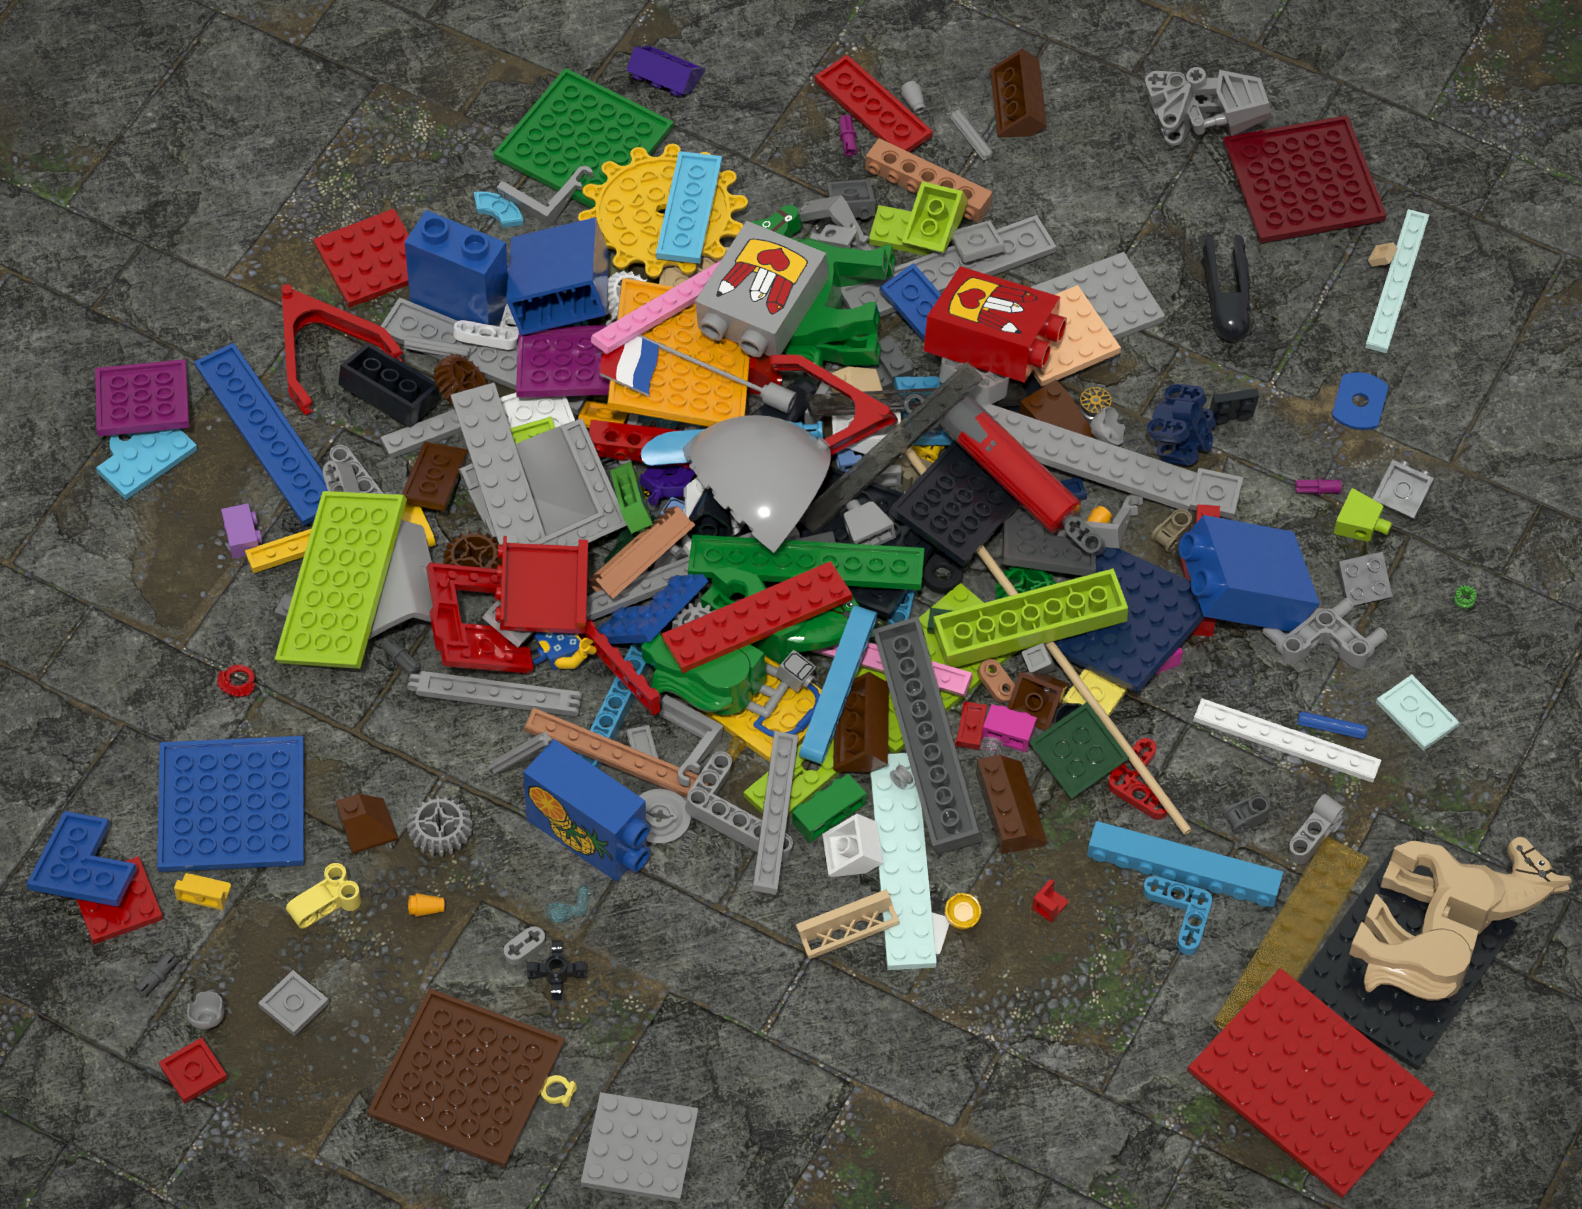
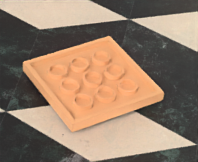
M1078 285L1055 294L1061 297L1058 315L1067 318V325L1060 343L1050 341L1051 352L1046 366L1043 369L1034 367L1032 370L1041 387L1055 379L1059 380L1121 353L1120 345Z

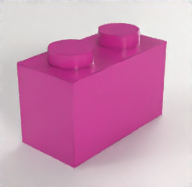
M991 704L983 726L982 739L1027 753L1030 746L1029 742L1032 740L1035 732L1037 717H1033L1025 712L1020 713L1010 710L1005 706Z

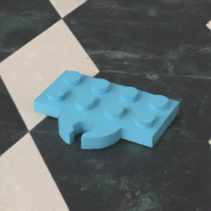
M180 429L124 434L131 437L128 441H122L118 435H112L109 441L112 457L97 466L96 469L97 473L127 500L196 452L197 445Z

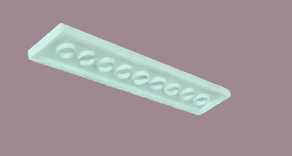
M907 753L888 754V764L870 772L874 821L877 822L883 864L878 866L880 892L888 890L892 905L900 922L899 925L884 930L887 970L936 968L922 806L914 777L910 784L906 783L907 785L904 789L897 787L890 778V772L896 770L898 765H903L907 768L913 777ZM889 910L882 913L883 922L892 919Z

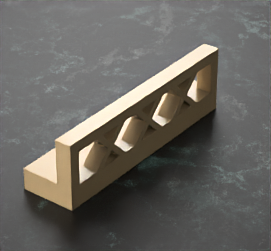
M886 889L798 923L796 926L808 958L812 959L897 926L900 922ZM888 910L892 916L891 920L885 922L876 920L880 913ZM859 921L869 923L867 928L862 931L856 930L854 927ZM836 930L846 931L842 939L836 940L831 938ZM816 938L824 940L821 947L813 950L810 949L808 941Z

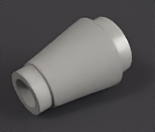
M916 81L905 83L901 87L902 97L914 114L924 112L926 107L921 85L917 84Z

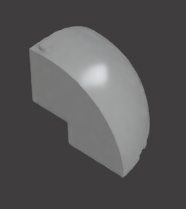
M740 416L718 422L701 431L683 447L685 458L688 461L690 459L692 461L689 465L690 468L698 475L697 478L706 489L711 487L716 501L726 510L730 507L732 509L730 513L739 524H748L749 529L752 531L751 534L772 552H775L810 505L826 476L831 461L830 445L821 437L817 439L803 428L791 422L770 416Z

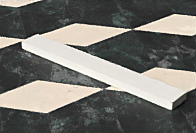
M1201 699L1193 720L1194 722L1372 783L1375 780L1381 763V759L1205 699Z

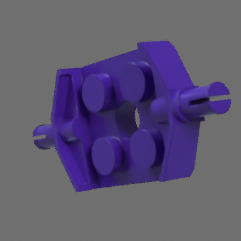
M649 465L644 475L640 474V484L652 493L648 498V502L651 505L652 503L656 505L659 498L683 496L684 488L691 482L695 472L691 468H685L684 466Z

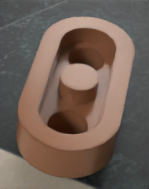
M987 659L983 661L977 669L979 679L997 702H1009L1015 684L996 660ZM988 667L993 668L994 673H990ZM1002 686L1007 687L1008 692H1004Z

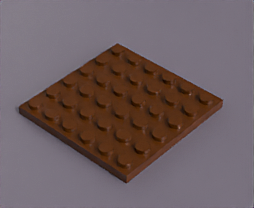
M429 988L367 1111V1116L506 1168L565 1045V1038Z

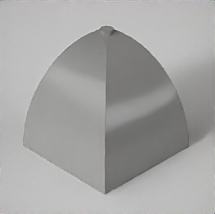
M582 418L515 444L545 534L544 537L529 544L578 546L579 539L588 540L589 543L627 525ZM471 463L458 470L470 498L486 527L485 519L489 518V514Z

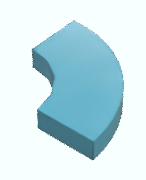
M474 192L477 214L493 216L500 222L502 228L524 225L522 214L512 201L509 202L496 193Z

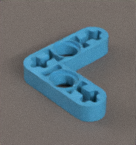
M1158 876L1148 877L1143 886V894L1147 899L1186 910L1177 947L1185 955L1196 953L1199 949L1211 909V894L1204 889ZM1153 885L1157 886L1155 892L1151 891ZM1165 888H1168L1166 896L1163 895ZM1181 891L1184 897L1179 900L1174 899L1171 896V892ZM1188 895H1192L1190 902H1187ZM1200 898L1204 899L1202 905L1198 904ZM1196 917L1200 919L1201 925L1197 927L1192 926L1188 920ZM1189 933L1193 934L1190 946L1185 945Z

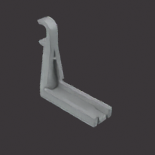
M579 167L568 182L548 202V207L504 181L499 183L497 189L502 198L509 202L512 201L519 209L551 227L576 189L583 190L581 182H578L583 174H588L590 177L594 175L590 167Z
M842 195L805 202L798 209L802 222L831 217V220L837 226L857 229L861 250H872L866 243L869 240V236L863 234Z
M1135 494L1127 496L1112 524L1085 522L1104 539L1106 547L1120 548L1131 515H1138V507L1133 504H1143V497ZM1074 525L1075 531L1083 537L1086 533L1078 525ZM1065 527L1055 533V536L1071 538L1065 531ZM1092 539L1091 541H1095V546H1098V539Z
M665 695L660 702L662 710L659 712V716L702 738L678 770V782L683 786H689V777L684 776V774L689 770L694 771L695 774L700 773L699 764L722 739L723 725Z

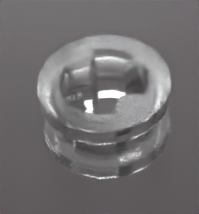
M994 737L982 739L980 753L983 756L990 757L1001 754L1000 750L1003 743L999 739Z

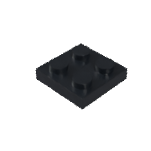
M1258 389L1213 395L1209 409L1213 411L1216 423L1224 424L1230 420L1237 419L1244 421L1253 417L1259 399Z

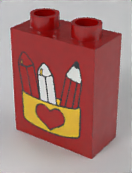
M960 266L927 315L924 352L1025 383L1034 367L1043 369L1046 366L1051 352L1050 341L1060 343L1063 338L1067 318L1058 315L1061 297Z

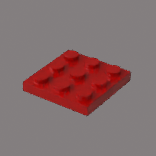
M139 856L124 861L135 863L136 872L118 907L76 899L93 945L163 920L162 913Z

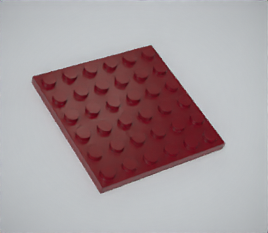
M1348 115L1223 138V145L1259 243L1386 220L1387 215Z

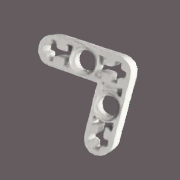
M506 304L500 327L461 320L454 324L453 337L461 342L511 350L516 348L518 344L519 331L517 326H507V324L516 325L508 304ZM480 334H488L491 336H482Z

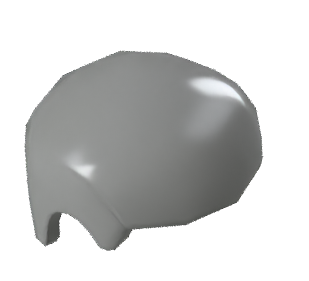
M212 991L198 993L195 1002L188 1004L187 1007L188 1022L198 1029L209 1030L221 1023L224 1017L223 999L218 993Z

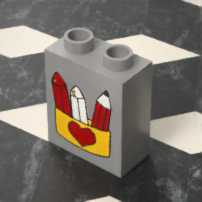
M746 221L695 300L700 331L713 340H721L725 337L737 342L744 352L754 357H760L762 354L768 356L781 355L828 280L826 253Z

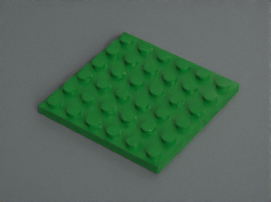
M564 68L493 152V158L556 191H559L581 166L590 167L594 175L590 177L588 174H583L578 182H581L582 188L587 184L602 185L608 179L601 169L605 162L611 161L620 166H627L632 161L631 150L636 147L644 148L647 154L651 156L673 129L674 122ZM576 189L571 197L592 209L596 205L594 201L584 196L583 190Z

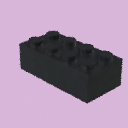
M366 343L340 365L338 385L409 427L413 426L438 404L439 388L435 386V381L370 343Z

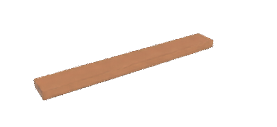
M536 708L532 709L524 731L536 736L542 732H547L552 740H557L572 751L684 797H687L689 790L699 777V775L687 771L684 776L689 777V786H683L677 780L680 767Z

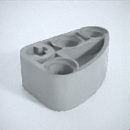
M943 357L939 381L964 398L971 396L981 406H986L1006 397L1009 377Z

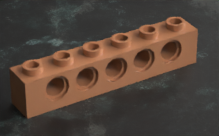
M880 138L866 155V170L887 179L891 183L898 184L910 192L918 194L921 182L963 191L968 199L963 214L966 219L979 223L991 207L992 191Z

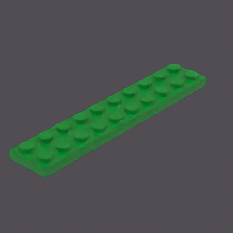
M692 535L688 575L704 574L706 578H712V570L734 567L758 575L762 581L783 582L831 561L847 586L921 590L924 548L784 540L776 551L772 552L756 538Z

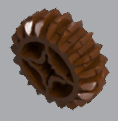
M451 354L443 358L433 371V379L436 381L435 386L439 388V393L443 394L444 400L447 399L451 406L453 405L451 400L452 394L487 385L488 379L484 378L485 373L479 370V366L476 367L473 361H468L466 356L461 357L459 354Z
M469 530L468 535L460 532L459 539L453 537L452 543H447L446 550L443 553V564L497 569V565H502V559L498 558V541L496 537L490 538L488 532L481 535L480 530L476 534H472Z

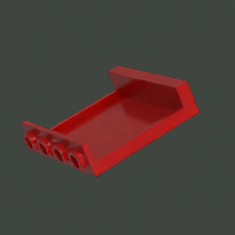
M503 536V544H498V558L502 559V565H497V579H501V586L496 588V600H501L500 607H496L495 621H500V630L585 634L588 540L579 539L578 546L507 543V536Z

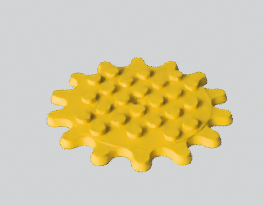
M677 144L667 145L663 154L659 157L649 156L644 148L636 147L631 150L632 161L629 165L620 166L611 161L605 162L601 169L608 178L607 181L602 185L587 184L583 188L584 196L594 201L596 205L593 209L580 212L578 219L582 221L596 217L607 248L617 252L613 259V264L618 270H625L633 263H641L646 266V274L651 279L658 278L662 269L666 266H677L687 276L692 275L696 270V263L656 259V250L664 219V214L658 211L661 209L666 210L680 147ZM701 152V153H699V154L711 155V154L708 153V152ZM731 170L723 171L719 175L702 256L710 257L715 261L722 260L726 253L719 240L724 237L736 238L743 227L742 223L731 218V214L743 211L748 205V200L745 196L731 195L727 191L728 187L732 186L736 181V174Z

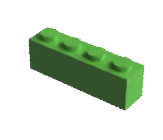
M630 461L610 470L620 511L632 534L636 531H644L653 524L643 487Z

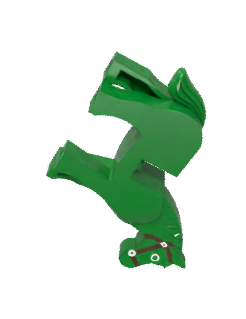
M785 205L769 218L752 222L793 239L792 235L802 227L799 211L793 205ZM812 238L793 239L826 253L828 280L784 348V354L801 355L821 368L823 361H832L843 365H879L881 344L877 334L880 320L877 303L868 302L856 308L841 309V287L854 286L879 279L886 280L887 277L893 276L896 258L892 245H884L879 249L865 251L854 248L835 247Z

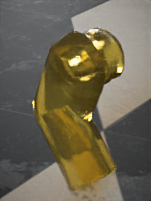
M734 736L730 740V746L726 753L731 756L732 764L737 756L746 748V742L742 737Z

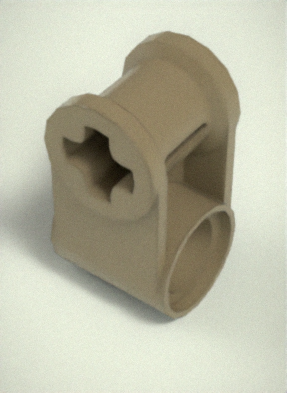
M1185 509L1174 511L1163 523L1154 529L1150 539L1164 546L1166 552H1172L1178 546L1183 534L1191 530L1192 516L1190 512Z

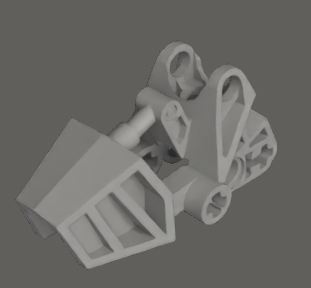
M1200 67L1191 68L1187 72L1186 78L1180 72L1152 71L1145 77L1153 112L1156 119L1160 120L1162 125L1161 131L1166 143L1171 146L1180 145L1191 127H1193L1196 134L1200 135L1205 132L1207 127L1226 125L1229 133L1233 136L1272 117L1267 95L1261 78L1219 70L1218 78H1207L1204 69ZM1158 79L1159 81H1157L1156 84L1153 85L1152 83H1154V81ZM1179 79L1182 81V84L1174 87L1171 85V82ZM1217 94L1218 99H1213L1211 95ZM1212 112H1221L1220 114H1216L1215 117L1203 119L1209 117L1212 114ZM1177 132L1180 134V137L1172 141L1169 139V135Z

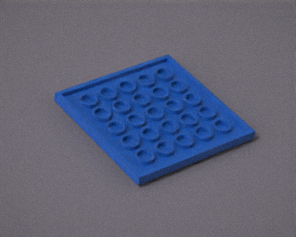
M303 736L160 742L158 872L304 865Z

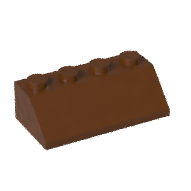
M1022 48L990 69L997 136L1000 138L1029 137L1047 126L1040 62L1038 58Z
M867 672L854 679L835 730L833 770L836 772H872L888 764V683L871 672Z
M1003 755L977 759L976 776L1000 853L1006 854L1047 845L1048 842L1022 762Z

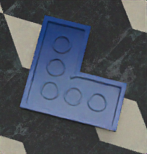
M913 263L883 284L879 291L922 340L925 341L927 315L941 296V293Z
M704 574L675 575L669 579L668 585L663 590L653 596L654 600L649 605L621 607L612 613L613 617L608 622L601 624L597 630L600 634H605L610 644L650 642L699 592L708 580Z
M64 811L26 884L28 890L118 907L136 872L135 863L95 856L110 827L109 819Z

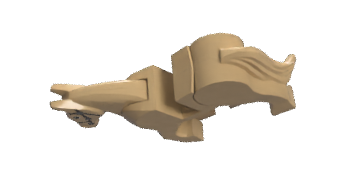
M1523 837L1514 838L1507 847L1508 856L1512 861L1511 874L1493 871L1485 865L1461 864L1440 845L1410 841L1398 845L1394 848L1390 863L1383 876L1381 887L1429 903L1421 934L1413 936L1398 925L1388 906L1376 894L1366 915L1365 922H1361L1349 954L1356 958H1361L1368 963L1364 978V987L1367 992L1373 991L1382 984L1397 987L1410 995L1429 1001L1449 998L1456 994L1463 984L1477 934H1480L1494 920H1502L1522 914L1539 905L1551 894L1569 891L1568 884L1572 883L1571 877L1557 875L1550 861L1542 856ZM1417 866H1426L1431 869L1434 878L1411 872Z

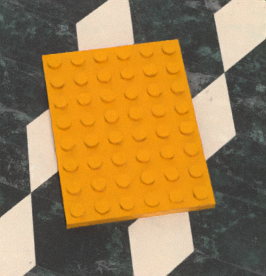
M622 278L617 320L674 287ZM695 303L641 334L644 337L748 381L750 355L744 352L737 342L725 337L721 340H713L705 336L698 327ZM658 348L657 364L649 385V397L612 380L609 383L607 409L708 427L730 418L745 416L747 386L661 348Z

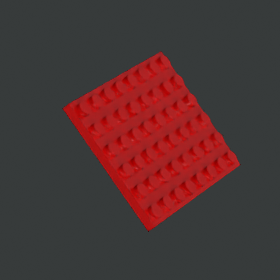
M1282 968L1267 981L1187 1069L1189 1073L1341 1199L1435 1094Z

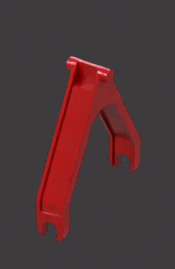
M289 284L282 286L288 392L290 398L305 416L313 412L310 408L312 400L297 381L294 340L297 332L302 327L312 323L325 324L375 345L385 353L403 362L400 358V355L403 354L400 347L385 328L296 291Z
M770 355L769 365H773L774 370L804 371L854 401L856 412L850 425L824 439L830 445L831 456L898 422L897 416L887 405L877 401L803 356Z

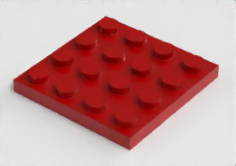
M395 209L313 239L314 246L348 308L409 285L404 243L409 234Z

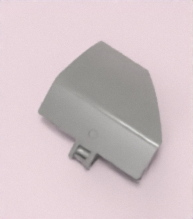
M401 520L369 639L413 617L431 622L429 611L433 606L426 567L432 561L424 528L421 525Z

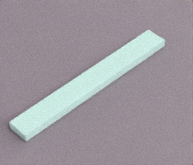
M1409 209L1407 211L1396 246L1398 249L1393 256L1365 348L1383 353L1388 351L1429 214Z

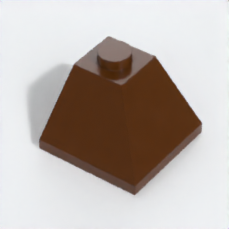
M1020 671L1007 708L1037 717L1036 727L1047 730L1052 726L1056 710L1062 706L1063 698L1066 696L1070 684L1049 675Z
M356 794L336 801L338 817L352 854L398 840L383 798Z

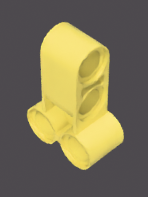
M332 863L328 865L324 871L325 880L298 895L287 904L286 910L299 928L303 929L312 925L340 907L347 911H353L360 906L361 896L359 887L355 882L348 881L346 869L342 864ZM337 876L341 877V878L338 879V880H332V878H334V877H337ZM348 894H354L350 898L345 897Z

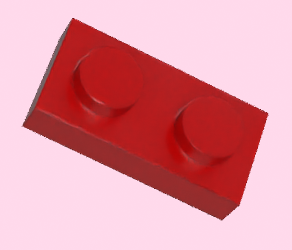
M964 701L956 746L980 749L987 705Z

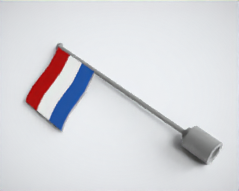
M612 320L606 322V327L612 324ZM642 335L635 337L608 354L604 352L600 361V376L648 397L650 395V381L657 364L658 348L761 392L762 403L788 414L791 411L797 396L796 392L773 382L769 385L765 384L761 388Z

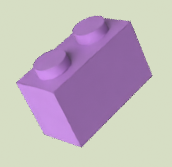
M248 503L221 509L232 559L246 556L245 550L257 547L258 544L262 543L260 530L255 531L254 525H258L255 511L250 512Z

